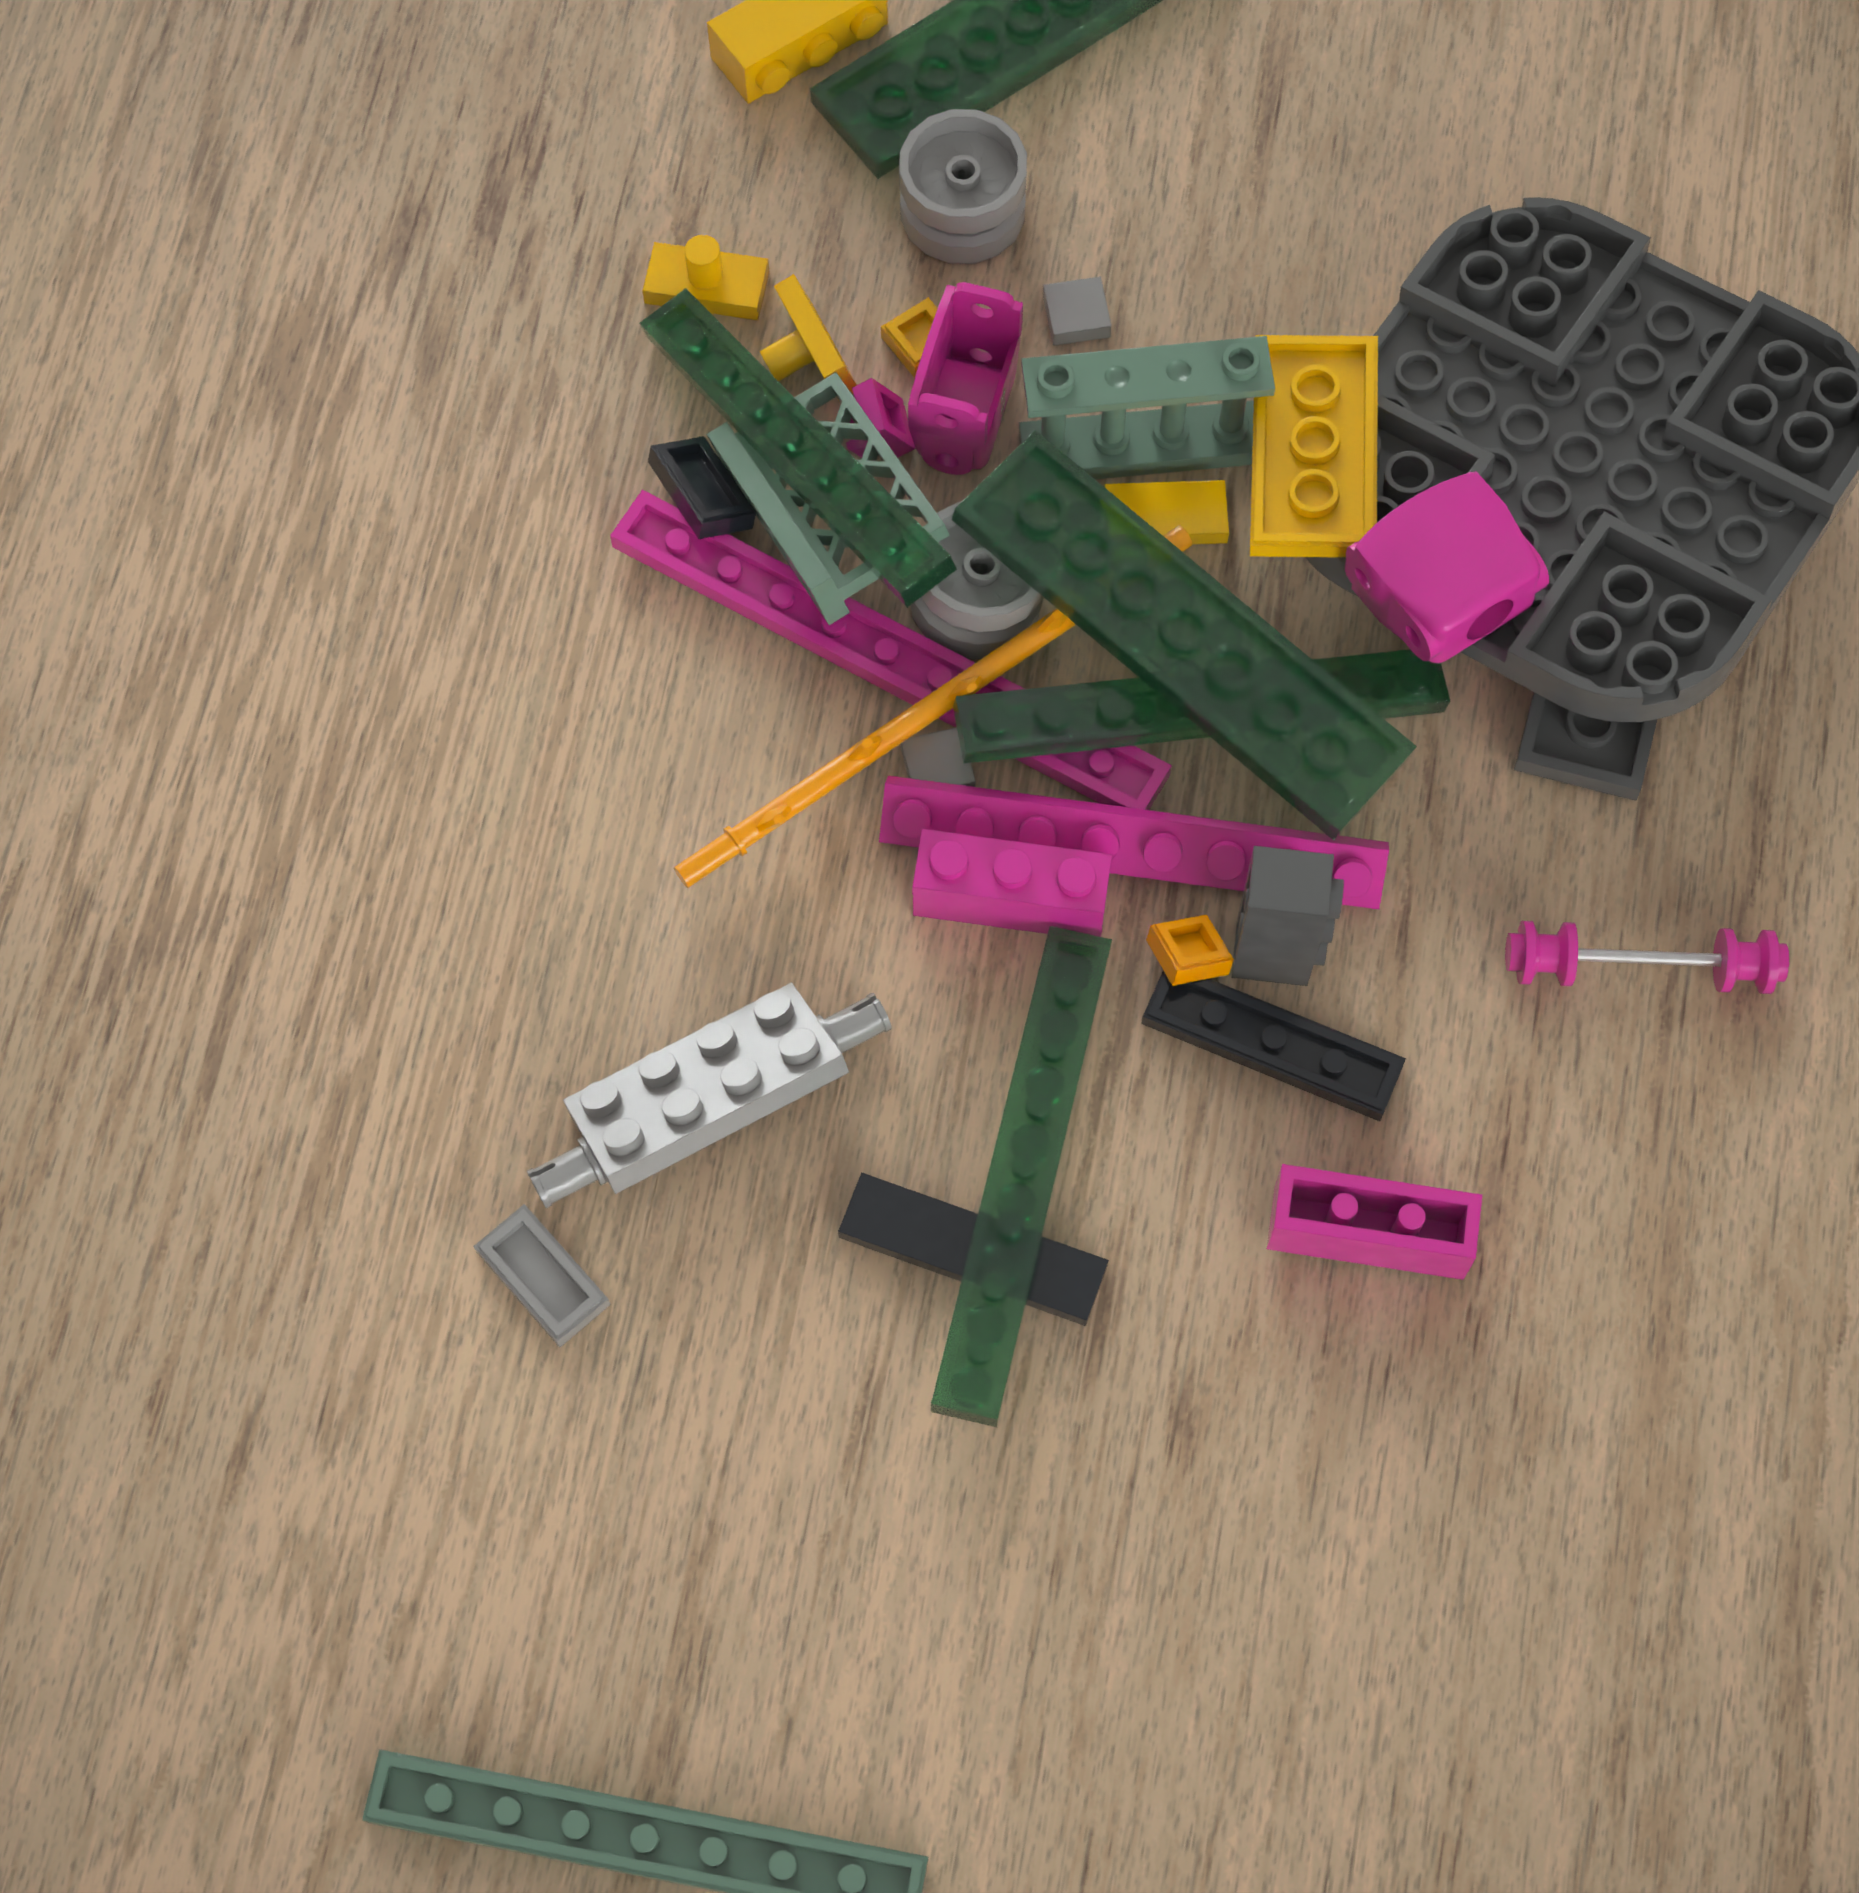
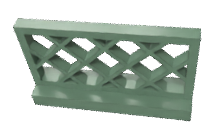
M836 372L737 433H734L728 422L707 433L721 462L755 510L757 518L828 625L850 613L844 602L845 599L950 536L944 522ZM837 397L841 406L835 422L811 420L815 409ZM776 433L790 434L783 453L760 452L756 447ZM805 436L829 437L822 456L798 455ZM844 439L868 441L861 460L837 458ZM771 468L777 469L776 473ZM792 470L816 472L809 491L786 490ZM831 473L855 475L849 495L824 493ZM870 476L895 479L889 498L864 496ZM905 494L909 500H903ZM797 506L803 507L802 512H800ZM818 508L843 510L836 530L812 528ZM858 512L883 514L876 534L851 532ZM898 515L922 517L926 522V525L906 537L891 535ZM823 545L830 546L829 550L827 551ZM845 547L870 549L866 562L848 573L842 574L838 566Z

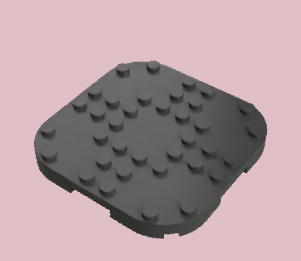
M1539 197L1523 198L1522 207L1492 212L1489 204L1463 216L1439 235L1401 285L1399 302L1373 335L1378 336L1377 522L1417 494L1451 478L1477 471L1506 504L1522 534L1542 557L1548 570L1549 584L1536 593L1535 600L1528 610L1467 647L1461 653L1553 703L1590 718L1613 722H1643L1672 716L1700 703L1725 682L1859 481V353L1850 342L1826 323L1760 290L1757 291L1749 302L1649 253L1648 248L1651 237L1593 209L1569 201ZM1305 557L1328 580L1357 596L1352 590V583L1345 572V557Z

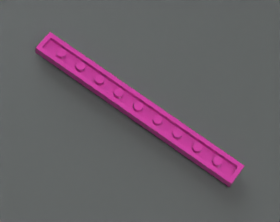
M643 489L610 535L613 548L911 705H914L975 663L850 597L844 600L850 613L828 625L790 566L729 534L698 539L677 507ZM1002 676L938 718L953 727L961 726L962 731L1100 804L1150 810L1171 774V764Z

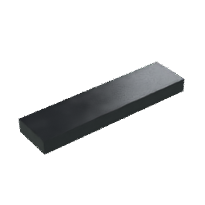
M1164 970L1144 1012L1141 1023L1379 1122L1383 1117L1406 1060L1404 1057L1212 979L1172 986Z
M862 1172L838 1230V1236L843 1240L1084 1326L1087 1325L1109 1262L1105 1258Z

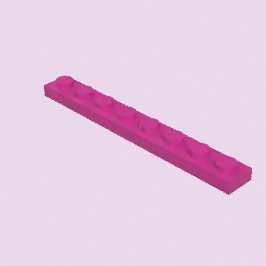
M890 775L887 776L885 782L879 842L919 848L922 829L1112 854L1111 874L1244 891L1254 846L1334 854L1332 878L1344 880L1342 905L1380 909L1389 856V842Z

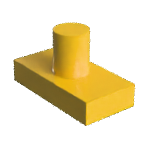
M708 235L694 236L688 240L685 246L654 242L642 290L644 304L758 321L770 272L768 258L721 252L718 242Z
M793 274L774 285L797 328L760 351L775 380L779 382L815 361L824 379L836 372L853 395L852 388L857 386L796 276Z

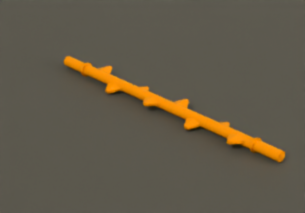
M1178 525L1134 556H1125L1122 558L1121 565L734 827L731 828L729 825L723 829L724 834L674 867L679 879L689 888L736 855L744 856L747 854L746 849L1135 584L1139 586L1144 584L1148 575L1192 546V540L1187 531Z

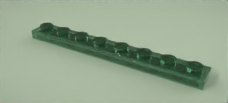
M686 288L639 323L647 338L907 608L957 570L951 555Z
M1408 649L963 695L955 697L953 710L963 764L1443 713L1451 701L1441 663L1423 661Z
M1053 926L1049 927L931 1401V1412L993 1427L998 1425L1109 960L1112 939Z

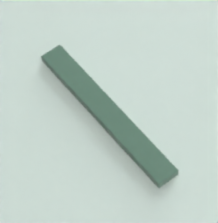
M379 1749L362 1821L366 1823L721 1893H922L929 1859L928 1856Z

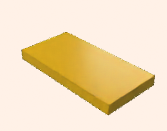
M1255 335V337L1267 336L1275 393L1274 396L1254 397L1250 556L1346 558L1347 547L1357 541L1359 542L1377 523L1378 336Z

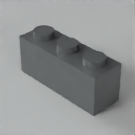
M1261 846L1253 847L1237 916L1231 978L1308 986L1313 966L1325 965L1328 943H1331L1333 939L1335 919H1339L1341 913L1344 880L1332 878L1334 854Z

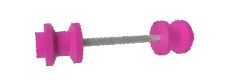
M1522 920L1519 924L1518 933H1508L1505 966L1507 971H1516L1519 984L1530 985L1537 972L1555 973L1561 986H1572L1574 984L1578 961L1713 966L1714 985L1718 992H1730L1736 980L1754 981L1760 994H1772L1777 982H1785L1787 979L1789 949L1787 944L1778 942V937L1774 930H1762L1755 942H1738L1734 930L1730 928L1719 929L1713 953L1578 948V933L1574 922H1563L1555 935L1538 934L1533 921Z

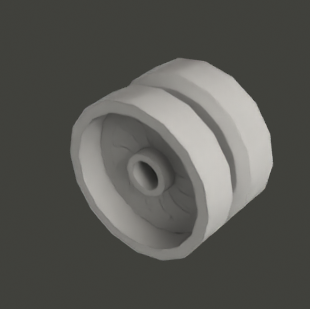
M951 109L925 119L910 131L900 150L899 163L900 220L909 240L926 255L947 263L975 264L998 256L1015 242L1025 223L1027 152L1018 133L1001 118L979 110Z
M987 499L960 501L937 512L950 536L914 557L913 576L909 592L912 618L923 635L972 660L982 659L1038 621L1051 566L1047 540L1035 522L1011 505Z

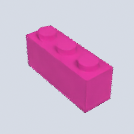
M922 829L912 886L913 916L1101 941L1112 854Z
M1282 1164L1274 1186L1266 1249L1464 1280L1476 1260L1482 1194Z

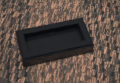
M705 436L650 446L649 465L698 539L753 529L756 517L755 510Z

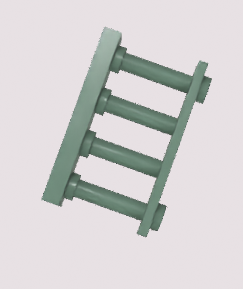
M1267 336L1022 358L1021 367L1028 418L1042 417L1041 420L1019 422V441L1025 486L1252 465L1254 400L1247 401V398L1274 396L1275 393ZM1222 400V403L1220 404L1187 406V404L1189 403ZM1162 406V409L1126 412L1127 409ZM1102 412L1101 415L1066 418V415Z

